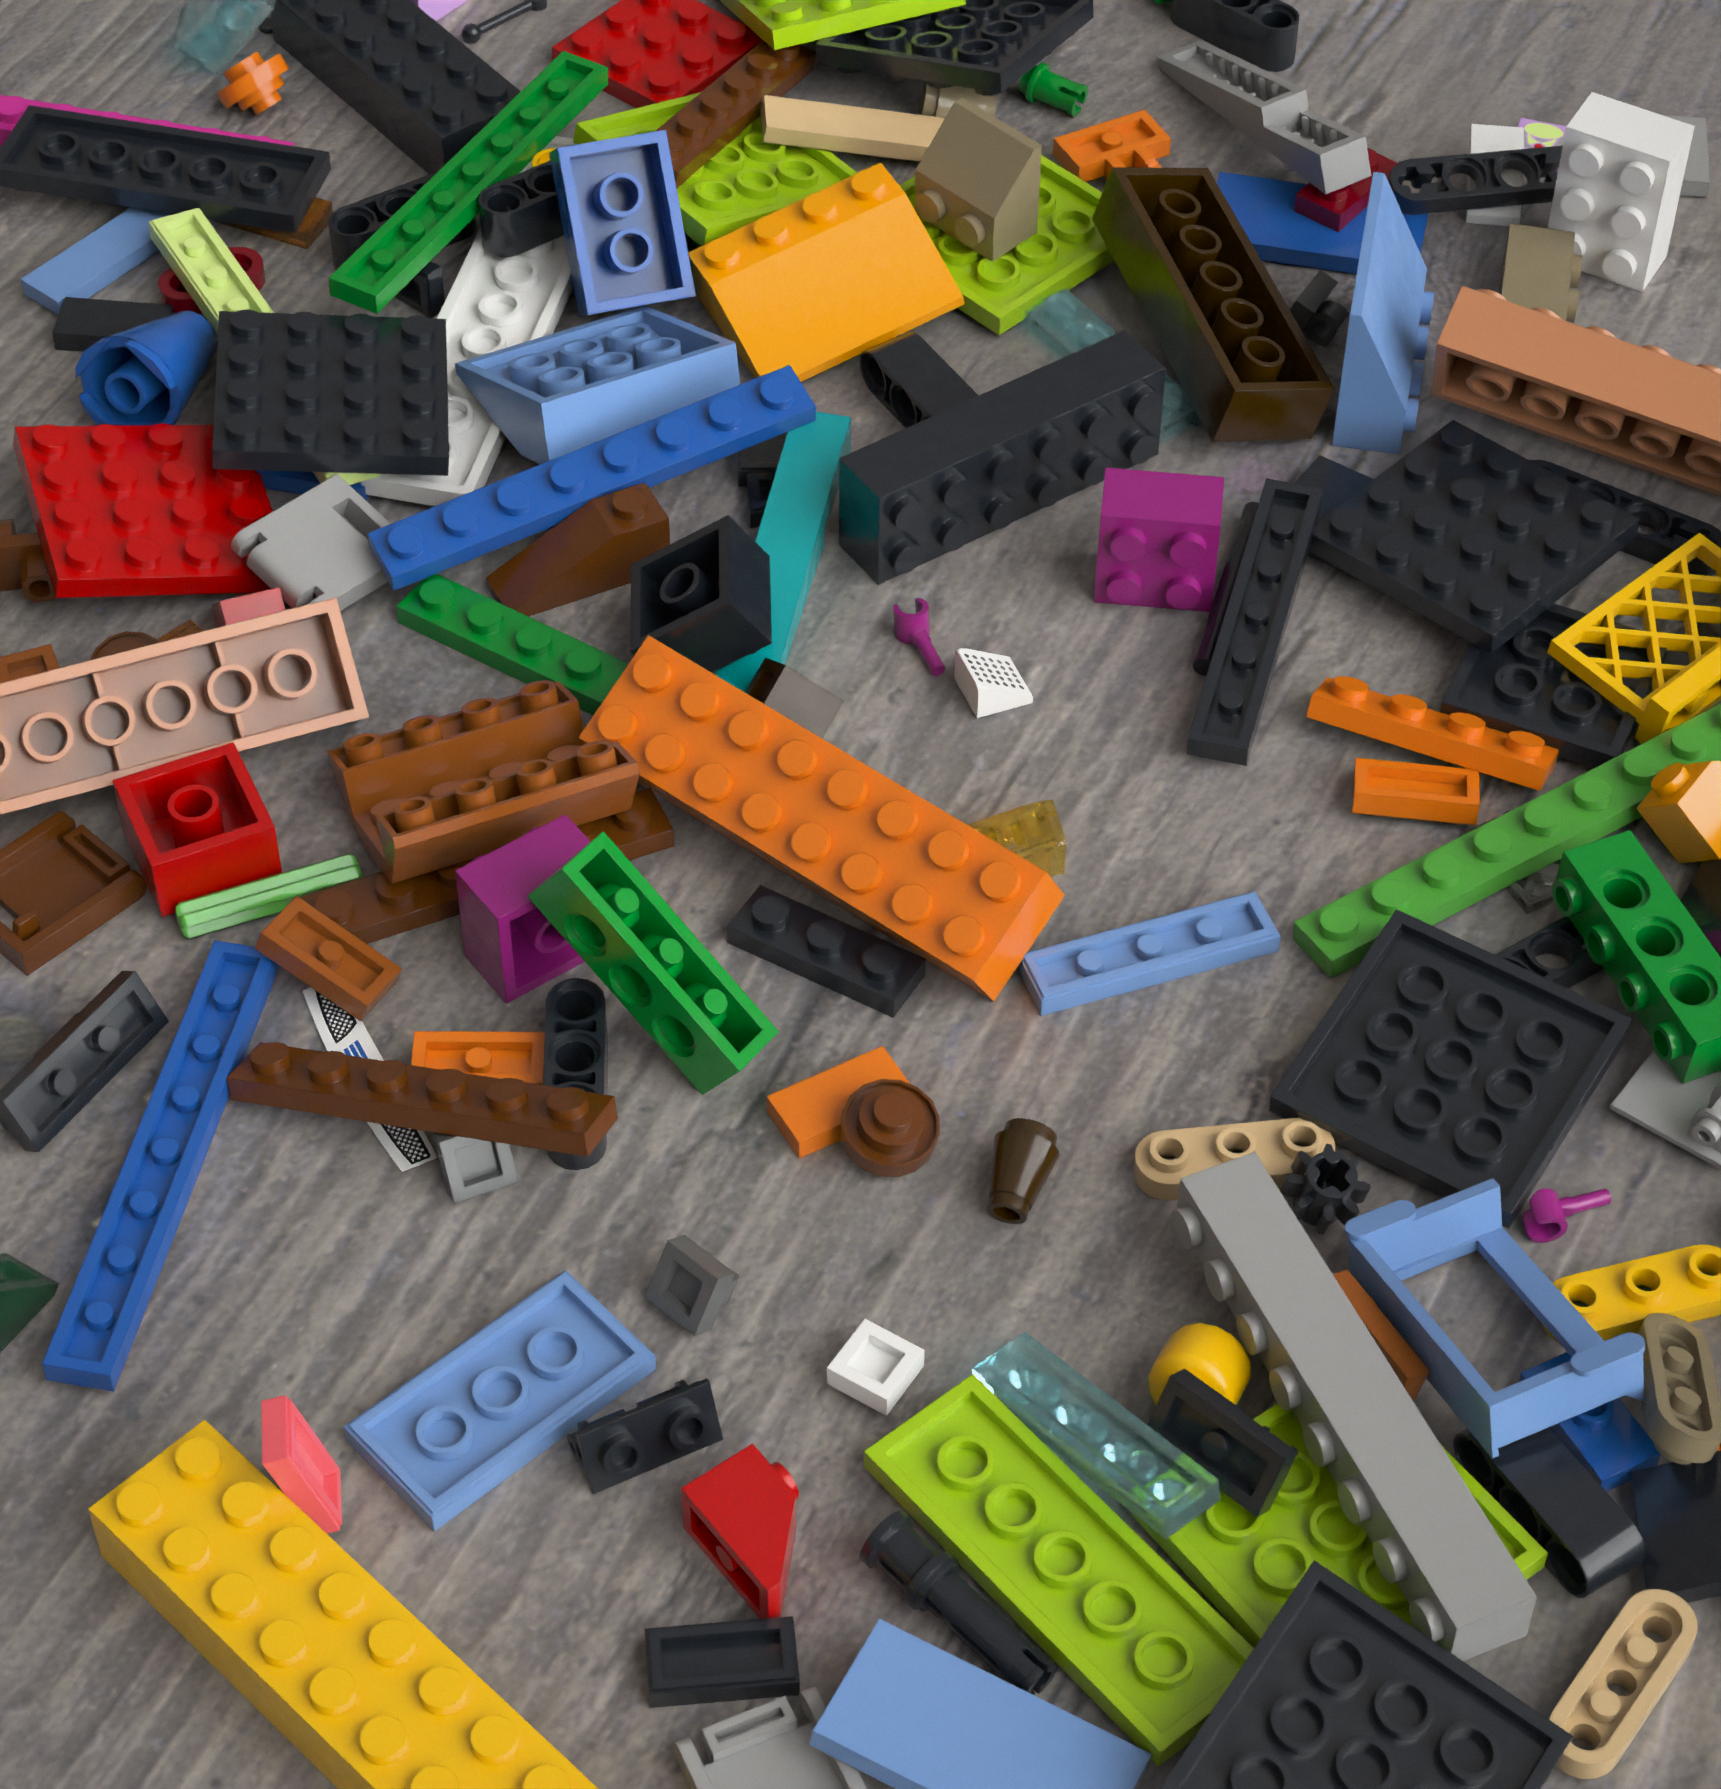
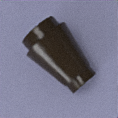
M1015 1118L1007 1121L1004 1130L995 1135L989 1203L987 1206V1212L993 1218L1009 1224H1022L1026 1221L1028 1212L1031 1210L1059 1158V1150L1055 1146L1057 1136L1048 1126L1031 1119Z

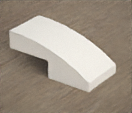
M1471 124L1469 154L1524 149V127ZM1506 169L1500 172L1502 179L1507 184L1514 187L1523 186L1522 172L1516 169ZM1470 176L1467 179V192L1476 188V184ZM1521 205L1466 210V223L1510 226V223L1520 224Z

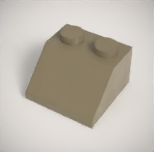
M958 99L952 105L915 170V211L917 215L993 262L1037 233L1042 145L966 99Z

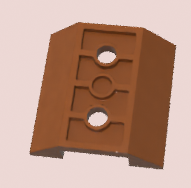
M548 680L531 682L521 687L518 694L498 700L479 698L469 701L461 707V711L445 716L425 715L415 717L406 721L401 729L382 735L375 733L355 735L348 738L342 747L327 751L331 768L358 839L391 884L489 854L522 837L529 830L541 827L564 814L578 826L630 810L640 774L637 761L617 741L612 743L609 741H594L585 744L579 738L584 727L578 700L560 681L552 682Z

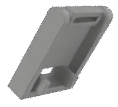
M336 474L239 531L233 538L231 549L239 557H245L249 554L246 565L271 589L280 587L282 599L292 609L304 606L308 602L312 604L337 597L340 611L388 582L369 547V542L343 517L353 524L366 538H368L367 533L391 523ZM315 593L318 597L312 600Z
M815 1686L799 1692L801 1709L808 1722L806 1725L797 1728V1718L786 1696H783L701 1729L703 1745L711 1762L703 1766L689 1737L675 1741L673 1744L677 1762L690 1789H867L857 1769L809 1745L812 1730L826 1709Z

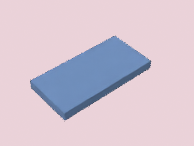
M565 1270L345 1425V1438L358 1454L435 1532L577 1428L578 1422L588 1420L655 1371V1355Z
M880 1618L812 1730L809 1743L810 1746L895 1789H1136L1152 1755Z

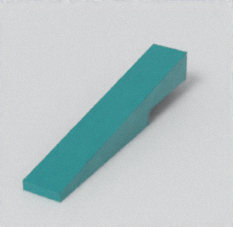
M816 411V421L787 433L755 540L770 556L772 644L716 671V676L743 692L748 688L765 657L784 665L786 663L825 546V526L839 487V458L850 454L851 417Z

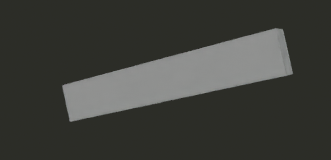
M1202 40L1157 57L1161 71L1324 194H1329L1372 176L1366 136L1310 110L1306 89Z

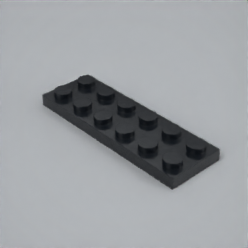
M32 105L27 107L0 149V186L65 196L70 199L115 204L120 207L153 210L171 215L200 208L209 220L291 233L297 232L331 170L328 151Z

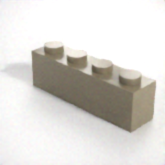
M1510 223L1502 262L1499 294L1509 302L1529 309L1545 308L1556 313L1561 320L1574 323L1579 290L1569 288H1578L1583 255L1573 254L1575 232Z

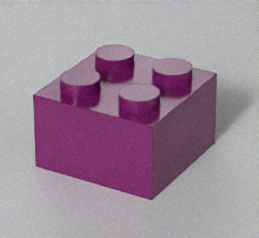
M1105 467L1094 602L1210 612L1213 602L1220 538L1224 477Z
M566 814L541 827L529 830L522 837L487 855L478 856L467 865L455 870L464 955L506 1004L585 962L528 898V895L558 867L590 842Z

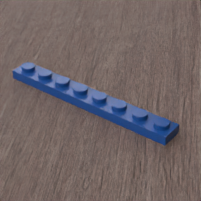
M788 365L367 533L369 547L393 591L556 526L591 499L644 482L650 488L816 421V405L792 367Z
M214 940L42 1362L46 1380L113 1392L116 1388L228 1101L230 1092L226 1078L244 1060L280 965L256 950L255 946Z

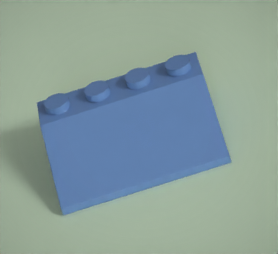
M1373 172L1350 311L1332 446L1400 455L1403 432H1415L1419 399L1408 398V396L1420 397L1425 363L1414 362V359L1425 361L1430 327L1419 326V324L1430 325L1435 292L1424 291L1427 267L1385 173Z
M642 306L455 363L458 377L520 455L538 464L545 463L740 385L736 342L648 306Z

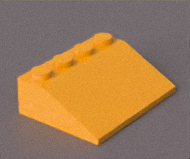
M881 162L688 252L699 301L728 340L736 342L737 354L755 378L790 365L800 382H803L861 354L869 348L887 342L965 304L961 291L906 193Z

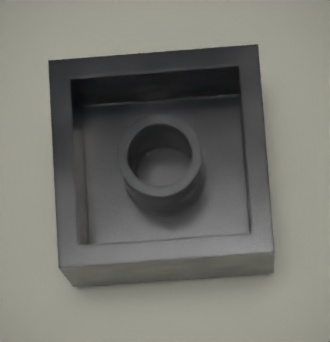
M727 515L631 564L630 652L635 655L649 635L713 673L772 644L770 556Z

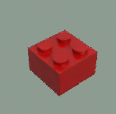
M234 742L112 780L123 833L146 880L161 917L174 914L175 906L179 902L282 873L275 826Z

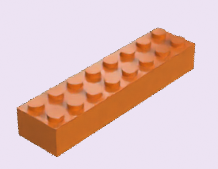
M649 635L579 736L585 744L594 741H609L611 743L617 741L637 761L640 773L638 783L646 788L651 787L654 793L915 954L926 958L928 962L993 1002L1065 896L1046 871Z

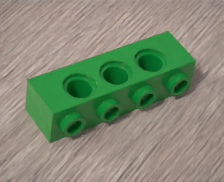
M1629 830L1563 851L1558 872L1552 885L1554 903L1563 916L1570 918L1583 937L1591 959L1596 964H1601L1617 987L1623 1006L1629 1012L1635 1013L1648 1032L1657 1056L1662 1061L1669 1063L1682 1084L1721 1071V957L1634 834Z
M604 831L568 858L528 895V898L702 1095L740 1072L779 1032Z

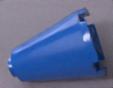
M181 311L97 340L82 353L75 368V379L81 375L84 392L79 395L83 408L96 425H156L160 423L175 425L217 351L218 340L215 330L198 313Z

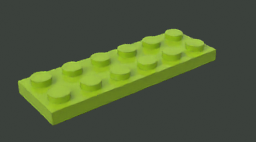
M973 1374L864 1451V1468L946 1551L950 1552L958 1560V1564L1139 1748L1152 1754L1150 1759L1158 1767L1193 1740L1254 1648Z

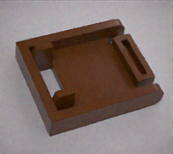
M60 811L0 849V906L15 918L12 931L0 921V953L26 976L30 975L140 900L147 890L145 878L137 871L131 870L129 863L84 825L81 824L76 828L74 819L66 812Z

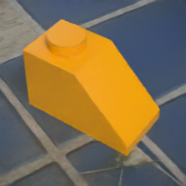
M1721 761L1691 764L1674 763L1665 767L1653 778L1651 782L1652 790L1636 809L1678 863L1721 859Z

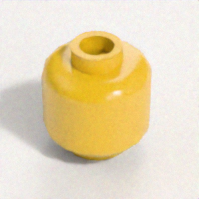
M1204 1323L1188 1324L1170 1335L1148 1376L1149 1392L1155 1405H1157L1169 1377L1183 1369L1188 1370L1237 1405L1251 1379V1361L1244 1346L1229 1332L1218 1326Z

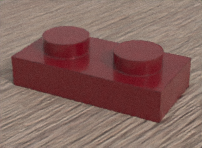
M1367 148L1372 176L1329 194H1324L1309 182L1296 193L1294 211L1339 232L1368 206L1373 172L1385 173L1388 180L1393 167L1398 163Z

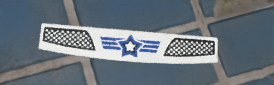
M310 987L302 990L327 1051H339L348 1056L384 1061L362 1021L350 1015ZM367 1122L402 1173L438 1158L424 1131Z

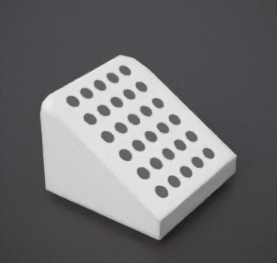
M966 648L955 650L954 679L976 718L1033 703V696L1010 657Z

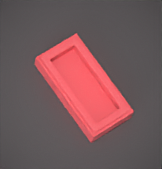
M283 1395L261 1401L262 1464L283 1493L326 1534L340 1531V1525H342L340 1468L291 1399Z

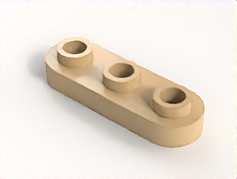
M1301 1118L1163 1130L1151 1133L1140 1141L1135 1151L1133 1174L1136 1184L1147 1195L1160 1200H1178L1181 1178L1256 1152L1280 1190L1286 1176L1294 1174L1291 1165L1298 1152L1303 1151L1313 1158L1317 1154L1322 1153L1326 1144H1331L1335 1152V1141L1330 1132ZM1242 1150L1243 1153H1232L1230 1151ZM1175 1156L1177 1159L1168 1160L1164 1159L1163 1157Z
M1648 1589L1636 1593L1627 1601L1550 1715V1721L1573 1736L1571 1740L1577 1738L1584 1739L1594 1747L1593 1750H1583L1573 1745L1570 1741L1555 1765L1561 1771L1580 1779H1594L1606 1775L1616 1766L1691 1652L1698 1624L1694 1611L1685 1600L1666 1590ZM1656 1632L1662 1635L1666 1641L1654 1642L1651 1638L1645 1636L1644 1633ZM1613 1684L1621 1685L1631 1695L1619 1696L1611 1691L1608 1686Z

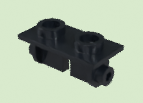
M706 1378L688 1385L682 1379L675 1382L674 1388L636 1403L637 1407L625 1412L624 1409H621L590 1423L586 1420L578 1422V1431L568 1434L567 1440L574 1458L577 1461L583 1460L591 1492L593 1494L723 1440L710 1381Z

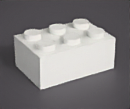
M1591 92L1566 126L1548 228L1575 232L1573 254L1583 255L1581 271L1640 292L1644 291L1667 257L1695 126Z

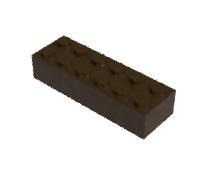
M1112 167L1092 220L1212 442L1311 439L1335 388L1209 168Z

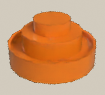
M257 51L223 73L230 85L217 92L216 96L225 110L236 103L241 112L251 107L254 113L258 115L282 99L277 89L285 85L280 75L290 68L280 53L265 62Z

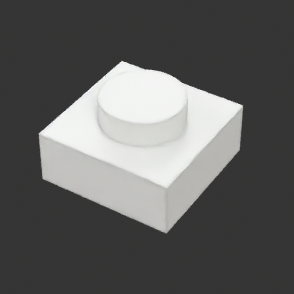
M864 1319L827 1367V1384L887 1416L924 1367L925 1350Z

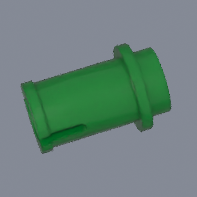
M1042 62L1039 65H1035L1028 73L1021 77L1019 92L1025 94L1026 100L1031 103L1039 100L1068 113L1072 117H1076L1082 110L1081 107L1076 105V102L1085 104L1088 96V86L1078 84L1051 72L1049 65Z

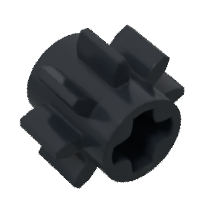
M1326 1144L1322 1153L1317 1154L1313 1158L1303 1151L1298 1152L1291 1165L1294 1174L1287 1175L1280 1188L1282 1195L1293 1197V1212L1297 1219H1302L1306 1223L1316 1226L1318 1233L1324 1235L1328 1225L1334 1223L1337 1219L1345 1225L1348 1220L1357 1217L1360 1212L1357 1204L1363 1203L1370 1191V1184L1358 1181L1356 1167L1360 1160L1357 1157L1349 1159L1341 1153L1334 1152L1331 1144Z

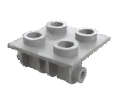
M1653 1050L1610 1104L1609 1109L1721 1169V1071L1682 1084L1669 1063L1662 1061Z

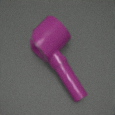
M915 598L916 613L913 614L903 613L900 611L899 606L895 604L893 606L896 639L903 643L914 644L933 676L942 674L945 671V666L932 645L929 636L928 603L922 598Z
M1543 1188L1537 1190L1529 1202L1531 1209L1525 1211L1522 1216L1529 1239L1536 1243H1546L1558 1239L1567 1231L1568 1225L1565 1217L1609 1205L1611 1203V1195L1605 1188L1573 1197L1567 1196L1558 1198L1556 1192L1551 1189Z

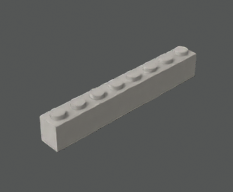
M1256 1152L1181 1178L1178 1207L1172 1212V1221L1178 1239L1186 1249L1194 1248L1204 1265L1205 1279L1213 1297L1219 1302L1225 1300L1234 1314L1237 1332L1245 1350L1252 1356L1258 1354L1268 1370L1271 1390L1277 1403L1285 1411L1292 1410L1303 1428L1304 1443L1311 1459L1319 1467L1326 1466L1336 1482L1338 1498L1346 1517L1354 1525L1360 1523L1373 1543L1374 1559L1381 1575L1388 1583H1397L1409 1603V1613L1414 1628L1462 1661L1527 1636L1537 1598L1536 1594Z

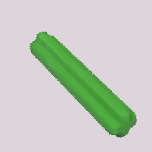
M347 853L182 901L175 906L178 926L185 938L192 939L280 913L296 896H305L362 878L361 868L356 857L353 854Z

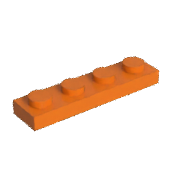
M1338 676L1334 679L1327 677L1311 695L1306 715L1307 718L1541 791L1553 773L1559 749L1544 745V740L1535 734L1524 731H1511L1508 734L1486 727V723L1477 716L1461 712L1450 715L1427 708V704L1417 697L1405 694H1396L1390 697L1371 691L1365 682L1347 676Z

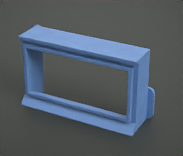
M1493 1178L1417 1209L1410 1201L1398 1200L1346 1222L1345 1234L1348 1243L1350 1273L1366 1293L1374 1299L1379 1309L1429 1369L1426 1379L1492 1459L1499 1456L1498 1448L1624 1395L1644 1401V1338L1632 1332L1623 1333L1606 1341L1600 1337L1502 1227L1500 1185ZM1478 1250L1572 1357L1571 1361L1494 1392L1401 1281Z

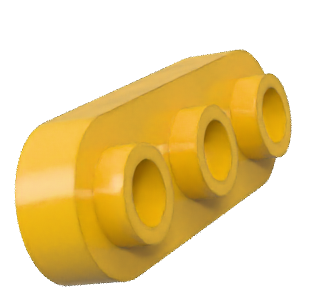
M1705 1244L1693 1245L1565 1276L1554 1281L1553 1284L1604 1341L1623 1333H1638L1645 1318L1653 1313L1673 1315L1691 1323L1721 1315V1248ZM1702 1272L1709 1273V1274H1711V1275H1713V1276L1706 1275V1274H1704V1273H1702ZM1645 1285L1653 1291H1643L1636 1286ZM1579 1300L1585 1302L1588 1307H1579L1572 1302ZM1543 1325V1327H1544L1545 1331L1547 1332V1334H1548L1552 1339H1554L1555 1341H1557V1340L1555 1339V1337H1554V1336L1548 1331V1329Z

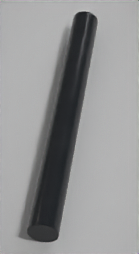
M1248 502L1243 508L1193 662V669L1202 676H1207L1257 511L1258 502Z

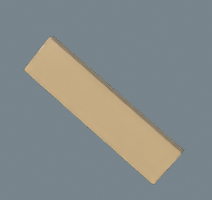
M763 95L760 109L763 142L917 162L921 161L945 119L942 117Z

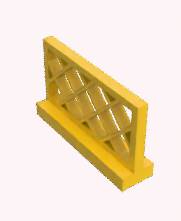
M1698 533L1551 640L1547 651L1549 655L1623 712L1627 711L1636 717L1635 721L1639 723V727L1634 739L1641 744L1709 710L1721 701V638L1699 636L1697 622L1721 624V607L1694 605L1692 592L1720 594L1721 600V548L1701 533ZM1697 557L1714 569L1717 577L1689 574L1687 563ZM1653 588L1679 590L1680 603L1652 601L1651 590ZM1616 615L1642 617L1644 631L1615 628L1614 617ZM1655 618L1683 621L1685 635L1657 632ZM1579 642L1604 644L1607 659L1587 657L1574 646ZM1618 646L1646 648L1649 662L1619 660ZM1659 647L1667 648L1666 650L1688 652L1690 664L1687 666L1662 664ZM1622 677L1635 679L1652 677L1653 692L1642 699L1623 684Z

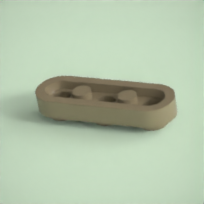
M1665 1313L1650 1314L1645 1318L1637 1333L1645 1340V1351L1643 1353L1644 1401H1642L1646 1431L1654 1442L1656 1450L1666 1459L1682 1465L1708 1462L1713 1458L1721 1443V1400L1710 1344L1704 1334L1687 1321Z

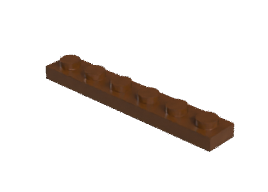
M763 40L659 127L656 131L666 130L676 188L678 189L697 170L710 161L712 157L718 154L727 144L761 116L760 109L763 95L783 97L814 69L816 51L801 44L774 50Z
M651 787L635 792L630 810L577 826L590 841L604 831L629 861L674 847V829ZM473 859L393 884L381 871L299 898L366 944L460 915L455 870L467 865Z
M260 1042L226 1078L231 1100L585 1157H589L618 1119L614 1096L585 1092L576 1087L559 1088L526 1083L516 1078L499 1079L467 1074L457 1069L440 1070L407 1065L398 1060L381 1061L348 1056L339 1051L322 1052L289 1047L280 1042Z

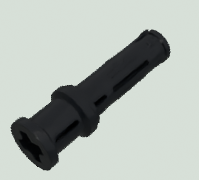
M904 1510L896 1511L883 1520L863 1544L859 1558L869 1568L879 1566L905 1591L903 1600L913 1609H919L921 1612L929 1609L1008 1683L1034 1696L1035 1692L1038 1694L1042 1692L1056 1674L1058 1665L1027 1640L1012 1623L967 1584L960 1576L961 1568L958 1566V1560L948 1551L939 1553L913 1529L914 1520Z

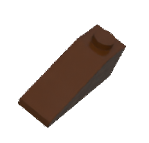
M645 482L591 499L486 577L487 587L496 602L529 617L631 583V564L670 545L669 517Z

